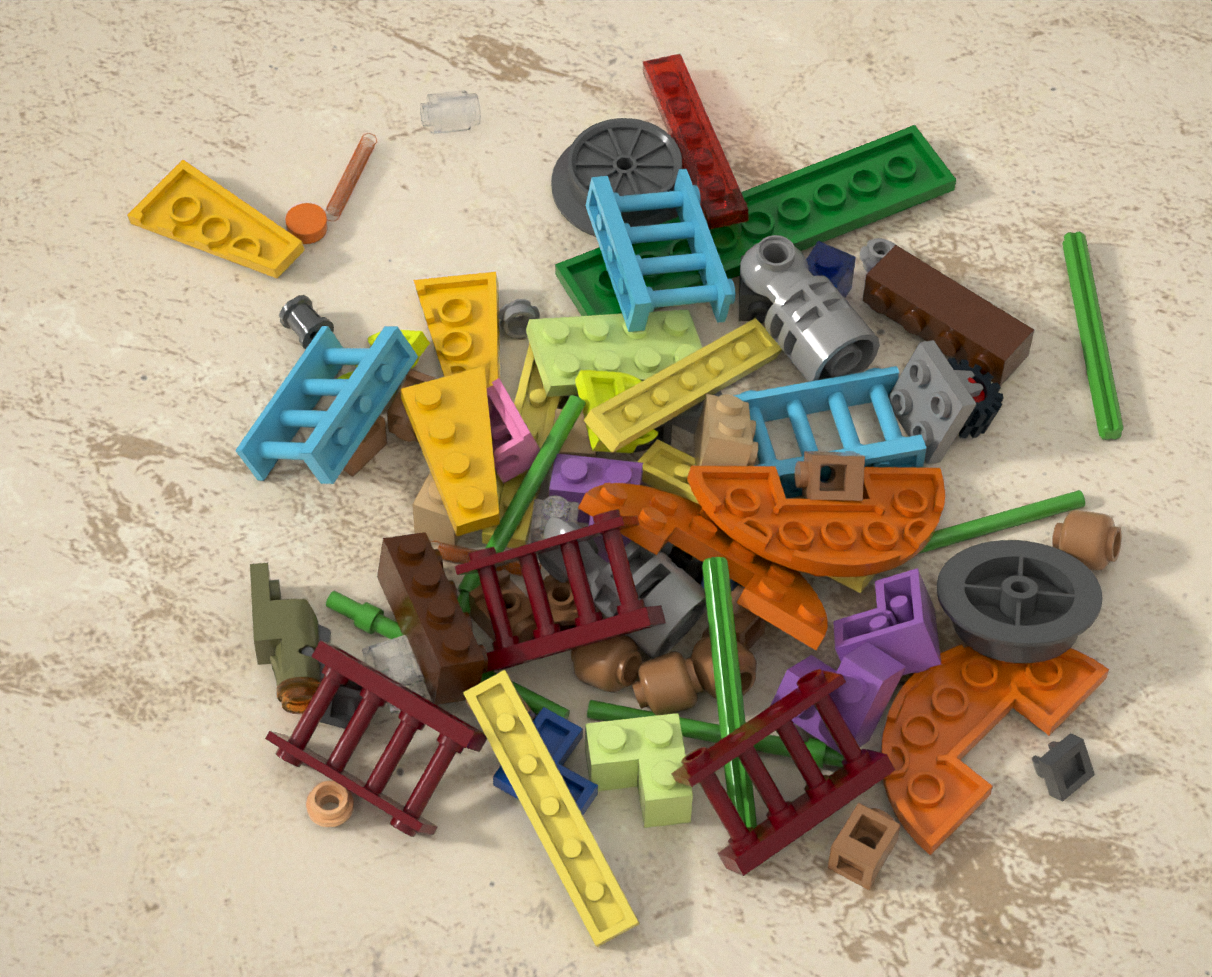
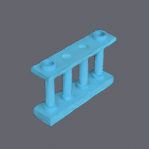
M679 169L674 190L669 192L619 196L617 192H613L608 176L591 178L585 206L628 332L644 331L649 313L653 312L654 308L710 302L717 323L725 322L730 304L735 302L736 293L733 280L727 279L700 206L699 188L697 185L692 184L687 169ZM676 208L680 222L630 227L628 223H624L621 213ZM687 239L692 254L641 259L640 255H635L632 244ZM698 270L704 286L653 291L651 287H646L643 276Z
M322 326L235 451L257 480L264 481L278 459L304 460L321 484H334L417 360V354L398 326H384L370 348H343L329 326ZM343 365H358L349 379H334ZM322 396H337L327 411L313 410ZM300 427L315 428L305 443L291 442Z
M897 366L883 369L871 368L861 373L761 391L749 390L733 395L743 402L749 403L750 420L756 421L753 441L758 442L757 457L760 464L754 466H776L786 499L803 496L802 488H797L795 485V466L797 461H804V451H818L806 414L831 410L844 449L828 452L854 451L865 456L864 467L923 468L927 448L922 434L910 437L902 436L888 397L899 378ZM872 403L885 441L867 445L861 444L848 407ZM789 418L802 456L777 460L765 422ZM829 466L822 467L820 471V481H826L831 476Z

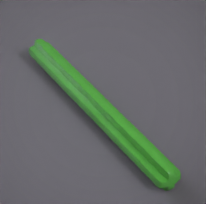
M1080 231L1076 233L1068 232L1064 235L1062 245L1098 433L1103 440H1116L1121 437L1124 427L1086 236Z
M711 557L703 561L702 569L721 739L745 724L746 721L728 561L725 557ZM736 757L724 765L727 794L746 827L754 829L757 827L753 784L739 758Z

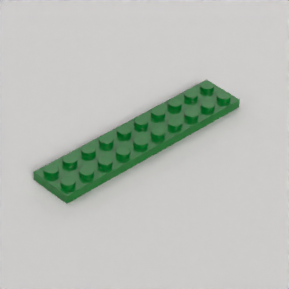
M913 125L701 207L727 279H732L740 276L741 255L744 256L751 247L762 241L765 237L772 235L785 237L796 248L803 251L954 191L956 178L916 125ZM678 216L660 224L678 223L680 219ZM687 239L632 244L635 255H640L641 259L692 254ZM600 247L555 264V275L581 316L622 314ZM698 270L643 276L646 287H651L653 291L704 286Z

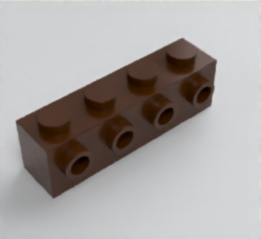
M895 245L866 274L862 301L868 304L872 310L884 314L897 322L910 334L917 335L925 341L934 340L944 355L953 357L959 362L961 359L968 360L969 367L971 368L975 364L981 366L980 373L985 375L989 372L993 376L991 382H998L1001 386L1029 356L1034 334L1033 328L899 246Z
M426 532L383 538L377 578L432 702L436 705L467 700L463 692L481 683L482 674L488 669V656L485 647L482 644L478 645L473 635V626L469 613L463 612L459 605L455 583L453 580H448L445 575L440 551L433 549Z

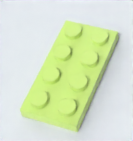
M689 310L650 312L644 331L628 332L622 314L529 319L526 328L547 397L578 395L575 379L581 370L622 372L643 381L702 348Z

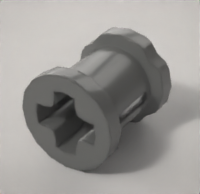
M298 295L289 300L279 313L280 323L285 328L292 329L299 336V342L304 349L309 346L322 326H329L331 331L334 332L333 323L328 318L321 317L313 309L310 298L305 295Z

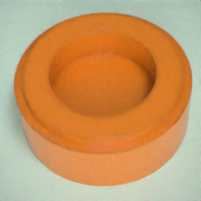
M302 203L292 207L286 214V230L301 240L303 244L315 243L325 236L328 229L327 216L320 206L312 203Z

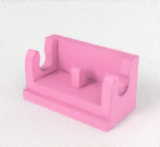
M498 378L492 382L493 385L487 388L494 465L502 482L505 483L530 469L540 448L501 380Z

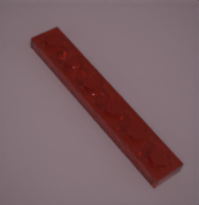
M681 54L642 61L643 75L667 132L680 149L682 167L687 169L692 184L697 185L699 188L700 206L708 228L714 229L749 221L747 204Z

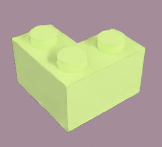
M678 713L585 724V756L589 781L598 785V791L637 787L644 828L691 823L692 788L676 782L671 774L683 766L681 761L686 756Z

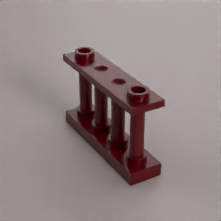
M619 509L600 513L593 516V525L497 554L495 547L474 551L468 554L470 562L455 566L457 575L478 573L496 640L492 642L494 651L487 653L488 669L483 673L500 671L666 623L661 605L645 607L644 599H638L620 530L640 525L637 516H621ZM603 536L621 604L617 606L619 615L603 619L602 612H596L578 544L579 542ZM559 548L562 552L579 616L575 618L576 627L561 631L560 624L554 623L537 555ZM516 561L520 563L537 627L536 630H533L535 639L520 643L518 636H513L496 572V567Z
M320 640L311 657L325 665L321 671L325 676L291 736L269 731L265 739L279 747L275 754L282 760L299 768L304 762L393 816L390 825L411 837H415L417 832L434 835L438 826L421 817L424 809L456 752L461 754L464 748L480 752L487 740L484 732L345 650ZM350 679L363 687L359 694L363 698L327 760L306 746L340 685L346 686ZM388 702L401 710L398 715L401 721L365 783L344 769L379 707L384 708ZM425 725L440 733L436 739L440 744L407 803L403 806L382 792L416 731H422Z
M821 669L807 673L797 681L798 688L708 749L702 747L686 755L681 761L683 766L671 773L674 780L678 783L694 787L699 783L730 836L728 840L729 845L717 853L726 869L745 876L895 771L887 754L869 749H860L831 698L830 693L846 683L842 674L822 671ZM812 705L815 706L844 757L842 761L843 767L830 776L822 774L792 721L793 718ZM774 731L779 735L807 784L804 787L805 793L792 802L784 800L754 748L755 744ZM736 757L739 758L769 810L766 814L767 819L754 829L746 827L715 773Z

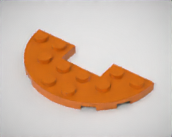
M691 466L687 476L691 490L700 506L712 521L733 540L755 554L776 564L817 577L867 576L885 572L906 563L922 551L931 540L945 505V486L940 468L864 467L863 501L786 499L776 466Z
M604 483L590 489L584 495L578 509L592 517L617 509L620 510L621 516H637L640 525L620 530V532L655 555L661 551L667 542H670L702 562L711 557H725L728 561L729 578L745 587L736 602L737 604L812 649L817 650L826 635L828 620L823 604L810 584L797 570L767 560L733 540L712 521L700 504L659 489L626 483Z
M961 644L940 653V665L930 667L923 672L914 673L903 685L891 705L883 731L880 753L888 755L895 768L894 772L883 779L888 800L895 815L914 841L931 855L991 795L993 786L964 764L961 759L1013 708L1050 736L1106 680L1109 672L1108 668L1095 659L1072 648L1060 656L1042 662L1011 663L987 657L970 647L964 648Z

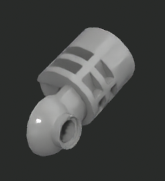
M777 235L765 237L745 253L740 263V275L745 285L755 293L768 297L773 303L764 322L766 331L778 343L808 382L861 373L869 367L880 347L879 338L827 277L812 275L803 253L789 239Z
M550 517L545 525L543 539L582 527L573 522L566 523L559 518ZM593 539L579 542L595 606L607 618L619 615L617 606L621 604L610 563H607L597 554L599 550ZM631 541L625 546L638 599H644L645 607L661 605L666 623L626 634V636L632 638L636 645L653 659L668 653L707 609L705 589L682 568H678L664 552L660 551L655 555L634 541ZM560 548L537 555L541 565L552 577L562 583L568 580Z

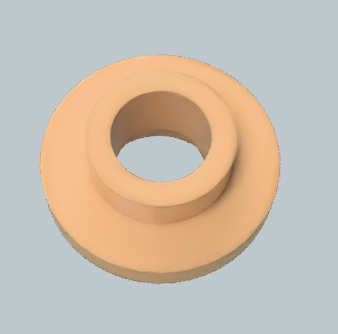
M324 781L316 785L309 793L306 800L308 816L317 825L336 827L345 823L350 818L354 809V801L348 789L335 781ZM332 802L338 805L337 808L332 810L322 809L327 803Z

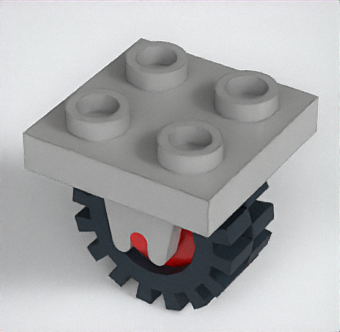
M934 340L919 343L888 396L894 414L907 435L910 437L922 434L927 448L924 460L926 464L941 462L958 433L959 438L965 439L969 434L972 438L978 437L980 433L984 434L1000 410L1001 402L1004 399L1003 393H998L1001 389L998 382L991 383L993 376L989 372L983 375L980 373L982 367L975 364L971 368L969 367L968 360L961 359L959 364L955 358L947 360Z

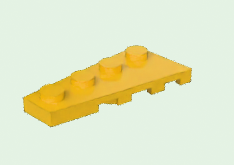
M183 159L127 214L130 223L277 279L305 251L301 240Z
M486 272L413 280L444 377L484 366L486 387H491L493 381L498 378L500 379L499 282L497 273Z
M484 366L402 388L401 400L456 536L500 524Z

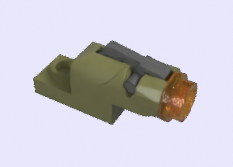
M268 562L250 564L253 637L258 665H272L277 682L276 695L277 699L282 703V708L288 713L303 714L325 676L321 672L325 665L311 656L320 640L331 643V631L318 624L315 612L307 600H281L279 579L271 580Z

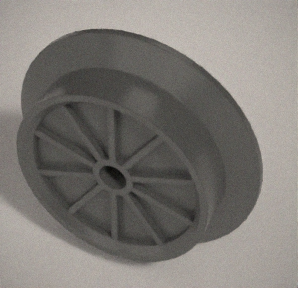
M616 118L596 123L578 135L557 160L552 173L551 188L554 202L561 214L573 226L596 237L585 206L592 177L608 176L613 192H617L619 196L673 191L679 169H687L693 185H697V176L688 156L678 147L675 140L666 131L643 120ZM676 208L623 212L621 216L624 223H628L630 227L658 225L678 217Z
M1022 540L990 541L966 548L945 563L937 580L938 600L945 613L952 620L953 627L960 639L982 655L1011 663L1042 662L1065 653L1076 642L1078 635L1085 632L1096 621L1101 611L1103 599L1102 590L1097 578L1081 561L1057 548Z

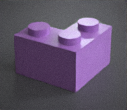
M558 454L553 463L549 487V519L550 517H556L563 521L588 523L589 526L593 525V517L578 509L586 492L604 483L642 485L643 463ZM622 535V539H623V543H624V547H625V546H627L632 540H630L629 538H627V537H625L624 535ZM603 536L593 538L599 550L597 554L609 563Z
M918 568L875 581L877 608L833 621L835 650L840 661L848 653L869 642L906 666L902 676L909 673L923 672L930 667L941 664L935 608Z
M869 642L845 655L837 671L813 655H810L787 669L771 705L798 688L797 681L811 671L821 669L822 671L842 674L846 683L831 692L830 696L857 744L861 747L869 742L906 666ZM814 705L792 719L794 724L841 754Z

